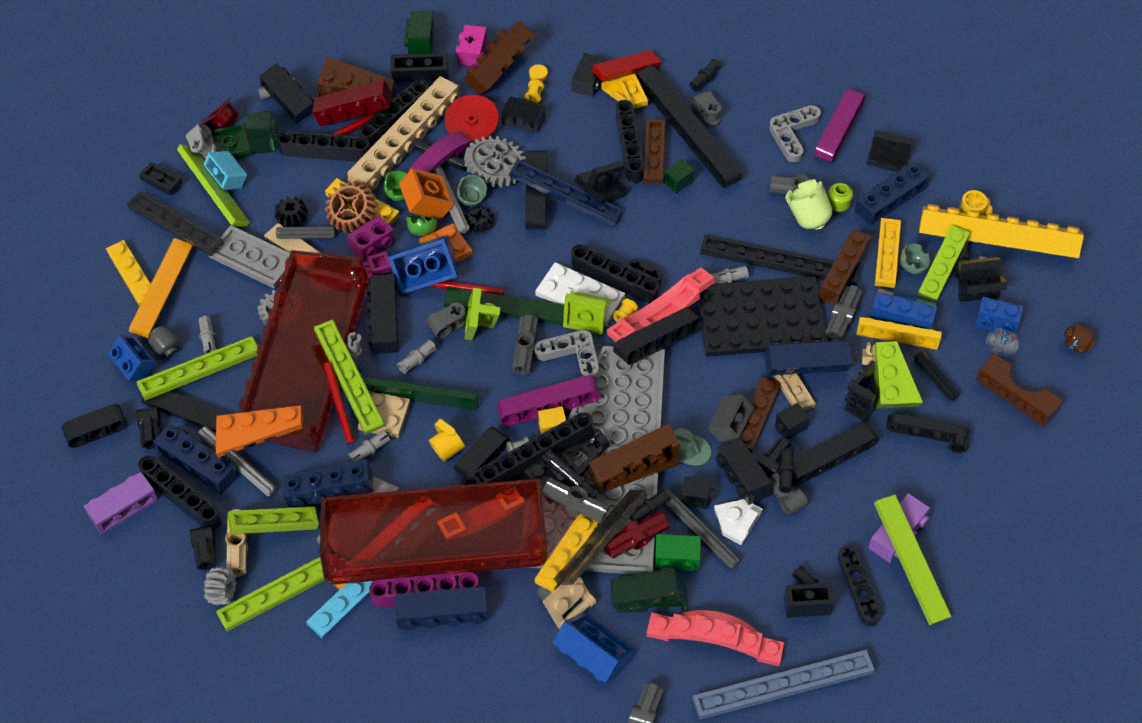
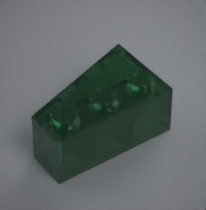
M666 567L655 572L644 571L639 573V575L633 576L622 575L617 579L610 580L611 602L618 613L647 612L646 608H660L662 612L668 611V607H682V611H689L687 586L675 568Z

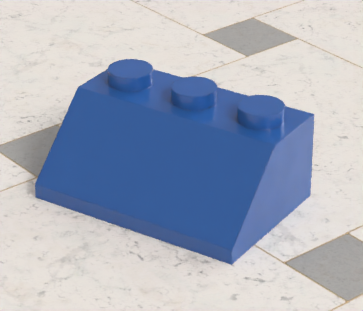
M448 235L392 252L388 256L401 295L458 277L455 253Z
M879 287L870 318L931 329L938 303Z
M585 612L564 621L552 642L561 653L576 660L577 665L586 668L593 673L597 680L605 683L616 678L637 653L634 648Z

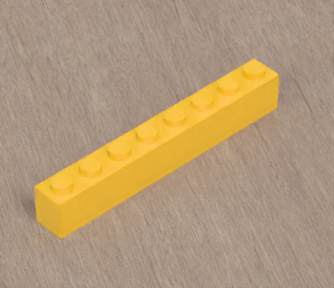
M928 204V207L923 206L919 233L946 237L951 225L970 232L968 241L1079 258L1084 234L1082 231H1079L1080 228L1068 226L1066 229L1060 228V225L1054 223L1041 225L1035 220L1022 222L1016 217L1003 219L999 218V215L991 213L984 216L972 210H968L965 213L959 212L960 209L948 207L946 210L940 209V206L935 204Z

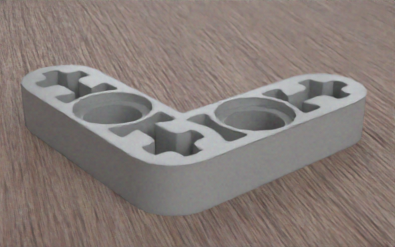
M817 106L803 107L775 116L770 120L769 130L788 161L796 163L802 159L803 148L793 131L814 125L820 121L821 110ZM797 118L800 122L794 123L790 119ZM788 137L791 139V141L784 142L781 140V138Z
M587 330L541 340L534 346L535 355L541 361L577 353L582 376L592 375L596 378V381L600 377V368L593 338ZM566 342L569 344L566 348L558 347L561 343ZM586 353L592 354V356L588 359L582 358V356ZM587 366H591V367H592V372H593V373H590V374H589V371H588V367H587Z

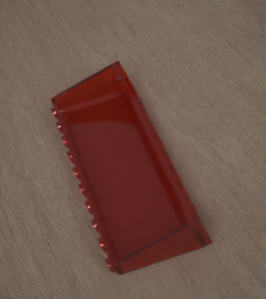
M291 250L289 258L285 260L284 274L280 276L278 292L276 291L274 294V305L269 310L267 326L263 328V339L257 347V357L251 366L250 379L245 384L246 391L239 403V413L301 405L303 409V428L279 437L272 436L266 438L265 441L317 453L334 399L323 366L329 360L314 331V327L333 319L347 346L348 335L354 332L365 296L368 275L361 257Z
M540 479L321 497L320 559L324 580L329 584H347L380 579L542 566L546 563L548 556Z

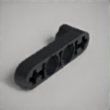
M890 414L887 417L886 428L891 432L948 442V449L954 453H962L968 450L970 430L965 426L902 414Z

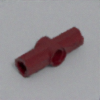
M658 511L640 522L634 520L628 523L621 532L603 541L606 553L614 559L633 548L634 550L643 548L656 534L669 529L667 518Z

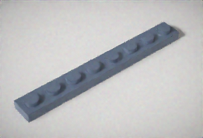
M867 650L693 695L692 700L698 718L701 720L874 673V667Z

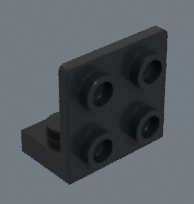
M873 360L867 366H862L858 373L859 377L856 380H851L847 387L849 392L844 399L846 401L845 411L863 422H867L870 418L876 397L867 388L870 385L875 366Z

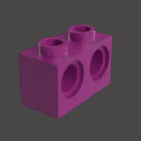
M380 215L347 235L349 247L363 262L368 259V256L377 254L395 242L394 230Z

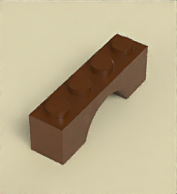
M852 229L821 285L820 301L835 306L836 302L840 301L858 263L861 264L868 251L871 235Z
M994 353L979 369L976 380L982 386L996 393L999 398L1009 402L1016 410L1023 412L1035 423L1045 428L1059 412L1063 400L1047 389L1030 392L1018 387L1010 376L1011 364Z

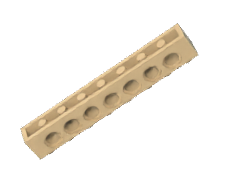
M440 76L347 172L348 181L352 184L354 181H358L360 184L364 183L371 190L376 189L379 182L390 173L394 166L398 165L402 158L412 151L415 140L417 138L422 140L430 128H433L442 116H445L448 107L460 97L458 85Z

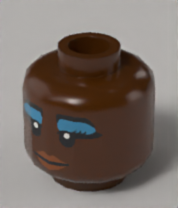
M1080 323L1075 324L1073 327L1068 326L1063 335L1066 338L1065 345L1080 354L1085 351L1089 352L1096 342L1094 331Z

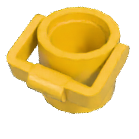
M970 190L963 195L959 212L967 213L968 210H972L984 216H987L988 213H993L990 199L982 192Z
M439 419L434 424L437 434L428 441L439 458L446 462L464 449L465 445L455 429Z

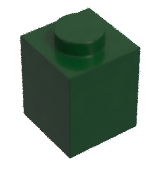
M681 158L664 170V183L677 194L694 182L695 170L692 165L686 163Z

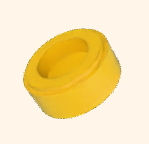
M534 65L529 70V78L531 80L535 79L544 82L548 77V70L543 65Z

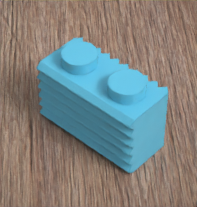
M229 151L207 154L204 166L223 190L241 189L247 173L239 166V163L231 156V153Z

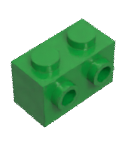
M656 534L655 568L662 570L682 569L688 572L699 570L701 536Z

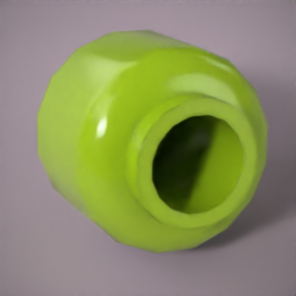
M836 183L829 188L827 196L832 210L843 212L850 208L853 199L851 187L844 183Z

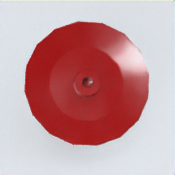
M466 95L456 99L448 107L445 114V126L449 134L458 131L471 143H474L475 139L481 141V137L488 138L495 131L499 123V113L495 104L488 98L480 95Z

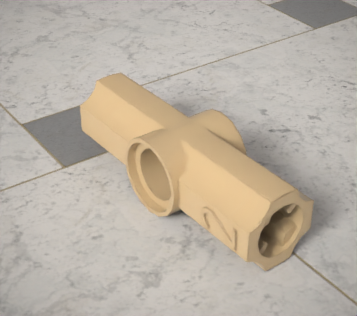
M227 518V535L225 538L227 543V568L232 569L236 577H240L247 573V533L231 534ZM237 541H241L239 544H236V545L233 544V543H235V542H237Z

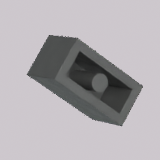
M743 394L724 396L707 429L719 442L737 439L740 437L754 407Z

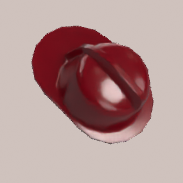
M229 97L219 108L200 122L203 124L207 122L217 129L231 126L239 117L238 112L229 102L232 97Z

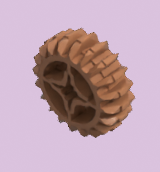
M347 181L346 186L340 183L339 189L333 187L334 194H328L331 199L325 201L328 207L324 208L328 213L326 217L333 227L335 226L338 231L342 230L347 234L349 231L353 232L369 220L374 219L372 214H377V210L374 209L378 206L375 201L376 196L372 194V190L364 183L360 184L358 181H354L352 184L350 181ZM348 203H349L351 206H353V209H354L355 211H353L352 209H350V206L348 205Z

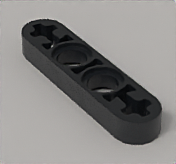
M845 545L839 551V565L861 622L866 626H875L881 617L879 604L858 550L853 546ZM845 553H848L849 556H852L851 566H849L850 562L848 557H844ZM856 571L861 574L862 578L853 580L849 574ZM866 591L869 598L862 600L857 596V592ZM868 605H869V611H870V613H871V614H875V615H874V618H872V619H871L870 616H866L867 611H868V609H867V606H868Z

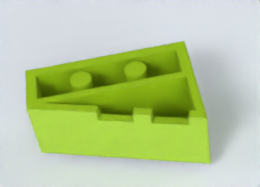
M897 341L876 342L872 346V358L875 362L873 371L876 409L918 407L923 403Z

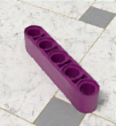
M850 88L846 89L817 144L814 153L815 157L833 163L864 103L866 94Z
M586 375L504 398L497 403L501 424L512 426L537 419L538 411L563 406V410L566 411L594 403L599 400L600 392L596 378L592 375Z
M473 572L380 579L370 584L369 593L374 606L381 608L395 606V595L399 594L397 592L400 590H407L403 594L422 592L420 591L422 588H429L425 592L442 591L444 586H451L448 590L465 589L466 587L464 586L466 584H473L474 586L470 588L479 587L478 576ZM380 591L385 592L383 595L380 596L375 595L377 592Z

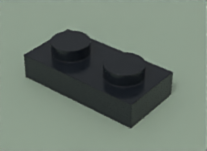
M150 162L139 174L142 181L168 195H171L183 183L179 176L153 162Z

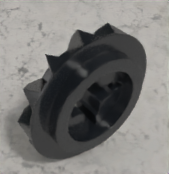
M473 206L471 210L467 209L464 215L469 230L476 233L488 231L495 222L494 213L490 211V208L486 209L483 206L479 208ZM479 215H481L482 218H480V221H478V223H477L476 218H477Z

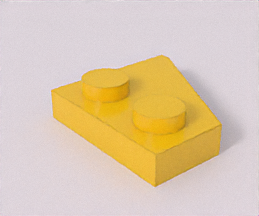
M635 74L601 83V88L604 92L617 101L629 100L633 104L634 109L648 105V99Z

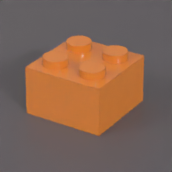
M411 168L399 183L410 213L442 220L454 205L445 180L441 175Z

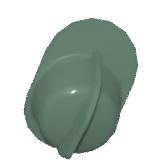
M685 428L674 430L680 443L679 462L691 466H700L708 462L711 457V448L705 439L693 435L691 431Z

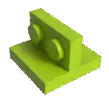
M473 288L468 301L465 340L473 339L477 326L494 328L500 315V307H496L491 303L480 304L481 289Z
M575 291L566 293L563 327L579 331L587 330L593 334L603 335L610 299Z

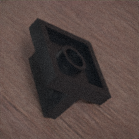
M875 130L866 165L899 172L903 166L907 165L913 139Z
M621 161L577 174L574 180L599 204L624 197L629 191L619 182L625 167Z
M999 257L959 261L958 299L964 302L981 300L982 297H1000V290H1007V281L1000 275L1001 259Z

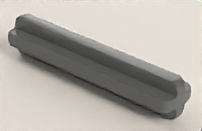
M332 226L276 228L277 239L334 238L335 230Z

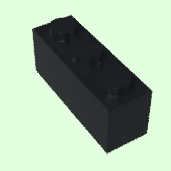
M447 53L391 55L392 78L395 82L436 81L440 76L449 80Z
M276 63L259 75L260 85L296 124L312 113L313 98L308 93L305 94L302 91L301 85L296 80L293 81L290 78L286 68H281Z
M740 437L717 447V464L720 468H724L728 481L734 483L741 499L744 498L746 503L750 505L771 496L772 482Z

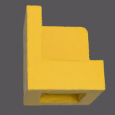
M563 406L538 411V423L541 434L566 421Z

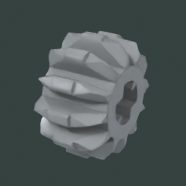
M216 567L211 568L210 572L206 574L203 591H205L204 597L208 603L224 605L229 604L231 599L234 598L237 582L235 581L236 575L232 569Z

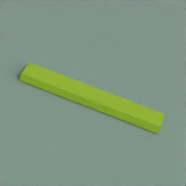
M180 144L177 148L178 152L231 226L247 227L250 223L227 190H223L204 166L205 160L200 153H194L190 150V146Z
M333 319L315 326L314 331L329 362L332 363L333 370L365 435L385 427L378 409Z
M250 336L136 381L137 387L146 401L261 355V351L253 336Z
M896 495L874 502V505L929 626L950 618L949 610Z
M334 549L217 610L216 613L226 632L336 575L346 565L337 550Z

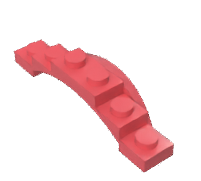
M702 267L692 274H687L656 300L637 312L618 320L615 325L607 329L608 336L617 342L621 338L662 318L689 307L700 299L699 293L715 283L714 277Z
M709 610L688 611L674 614L673 617L651 613L646 633L647 637L665 641L669 639H685L728 647L756 658L758 662L780 666L784 642L764 638L762 636L763 633H759L751 625L737 617Z

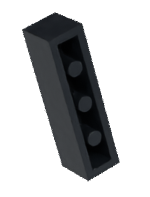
M394 274L370 276V284H367V296H371V300H367L368 313L371 312V317H367L368 329L372 330V334H368V345L373 347L374 354L397 353L398 330Z

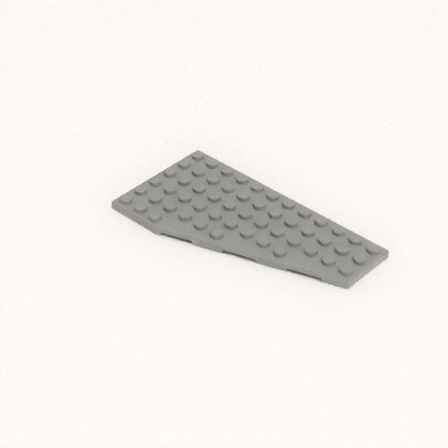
M614 346L602 347L597 357L600 368V377L597 380L600 398L594 403L573 408L568 417L570 419L582 412L589 413L592 416L596 429L595 436L602 433L610 443V447L604 450L599 457L661 427L665 350L662 349L634 364L628 365L613 352ZM583 452L570 457L577 466H580L588 458ZM552 467L550 468L559 480H564ZM588 469L583 476L585 475L587 481L595 487ZM658 473L602 492L594 498L609 506L603 522L601 524L598 523L597 530L570 570L652 576L655 537L651 538L649 543L638 550L633 548L614 559L606 553L603 541L621 532L628 523L632 522L628 514L642 505L645 499L649 500L657 494ZM536 488L525 506L520 567L542 569L578 515L566 513L563 505L555 501L549 505Z

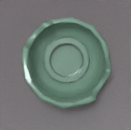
M469 174L463 177L457 188L458 199L466 206H477L482 203L487 192L484 180L478 175Z
M907 244L900 256L901 266L911 274L918 275L926 272L931 264L929 253L925 254L920 244Z

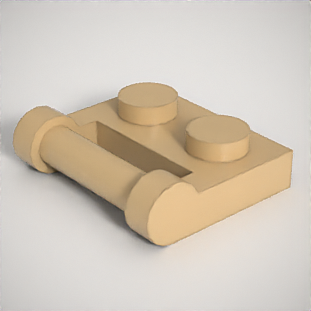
M575 572L542 601L559 629L564 621L583 613L588 607L591 608L596 604L595 598L589 593L580 575ZM582 598L583 601L563 618L562 615Z

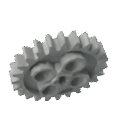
M489 136L488 140L481 137V141L475 139V142L470 143L469 147H467L464 166L467 167V172H472V175L481 177L486 185L491 183L492 187H494L495 184H498L502 188L503 183H505L509 187L510 182L516 184L517 181L509 176L513 165L517 159L525 162L526 157L523 156V151H518L519 146L513 147V141L506 143V138L500 141L499 136L495 140L491 136Z

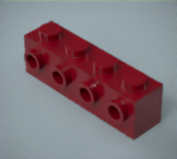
M383 79L314 98L312 113L319 126H324L358 116H365L369 113L384 111L390 108L391 92Z

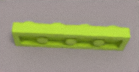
M951 225L918 291L919 296L937 303L970 236V232Z
M315 506L229 511L227 515L231 534L315 530L319 525Z

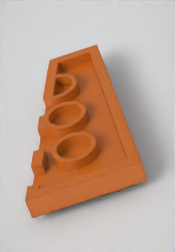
M301 405L216 416L217 457L224 456L226 452L232 450H242L244 446L255 442L256 444L265 442L266 438L272 436L279 437L302 429L303 409Z

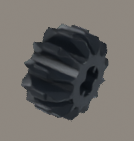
M287 196L286 200L280 199V204H275L274 215L280 225L296 227L297 225L302 226L303 222L307 221L308 209L302 199L298 200L296 196L290 199Z

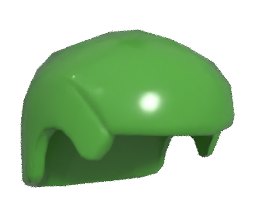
M392 171L386 175L384 191L390 199L394 201L405 200L399 183L407 173Z
M422 215L406 217L408 230L415 236L430 235L436 230L438 225L437 219H434V217H431L430 221Z

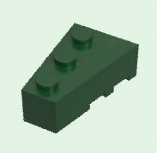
M411 11L410 18H407L406 36H404V47H408V54L432 53L433 11Z

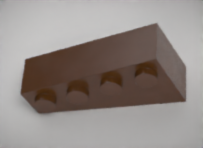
M521 20L507 29H500L495 35L497 38L489 42L485 47L487 49L485 53L482 52L476 58V64H472L466 70L467 75L463 80L477 95L487 91L503 74L502 71L512 64L513 58L526 48L524 44L536 37Z
M326 56L317 82L319 97L384 79L391 92L392 101L396 97L395 81L328 56Z
M669 423L601 457L593 459L589 462V475L595 488L601 490L600 494L678 466L680 443Z

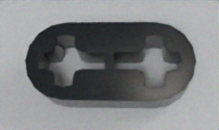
M632 259L627 263L628 266L634 269L638 267L639 269L637 270L651 277L656 276L655 279L658 280L659 285L661 284L662 272L658 268L640 259Z

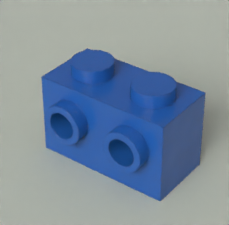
M982 297L975 326L1003 333V330H1007L1009 335L1015 336L1023 306Z
M119 335L108 352L113 363L118 366L124 377L129 381H139L147 378L156 364V361L135 335Z

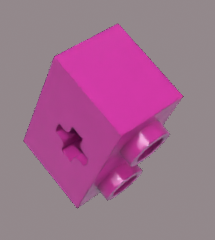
M464 26L463 32L459 34L460 46H456V56L459 58L460 65L471 66L476 64V58L485 51L487 27Z

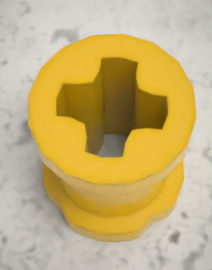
M533 79L528 83L529 90L524 98L526 101H533L539 104L541 102V92L544 91V83Z
M625 298L622 300L621 307L614 311L612 316L618 322L621 318L637 312L638 306L634 301Z

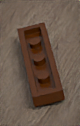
M646 119L643 183L663 184L665 120Z
M762 376L750 401L754 409L740 435V438L751 454L781 385L779 382Z

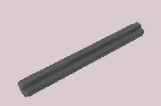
M665 489L671 498L665 504L697 536H701V540L730 569L736 567L740 562L739 558L669 489Z

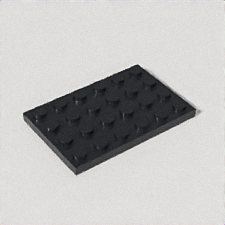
M815 276L713 284L699 293L700 299L697 303L699 316L704 319L701 329L706 357L765 352L770 344L780 342L782 345L795 341H801L802 344L815 340L828 342Z

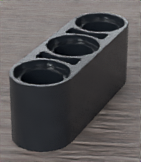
M113 404L65 422L62 425V431L67 445L71 448H77L124 430L127 422L120 405Z
M493 426L489 427L459 458L455 464L454 471L465 477L494 461L507 448L506 442H509L510 438Z

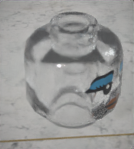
M997 328L993 333L990 332L988 334L986 344H988L991 353L1008 357L1011 354H1015L1019 345V339H1017L1014 332Z

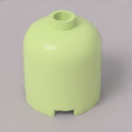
M816 179L807 180L798 184L799 188L795 191L789 190L785 195V199L798 224L805 229L818 230L823 228L832 217V206L822 182L817 183Z

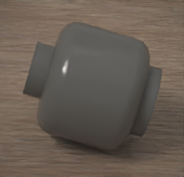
M162 325L150 332L148 342L158 356L166 355L170 357L177 352L176 348L180 341L170 327Z

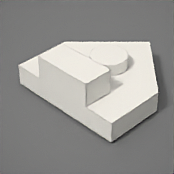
M744 499L714 506L722 536L741 546L763 511L762 508L754 504L748 505Z

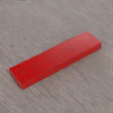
M652 50L594 64L592 71L603 82L633 74L650 65H653L655 68L659 67L662 61Z

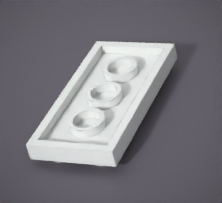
M556 262L535 291L536 296L551 303L564 305L566 293L571 291L610 299V306L605 318V327L613 318L614 311L618 310L622 300L625 299L624 292Z

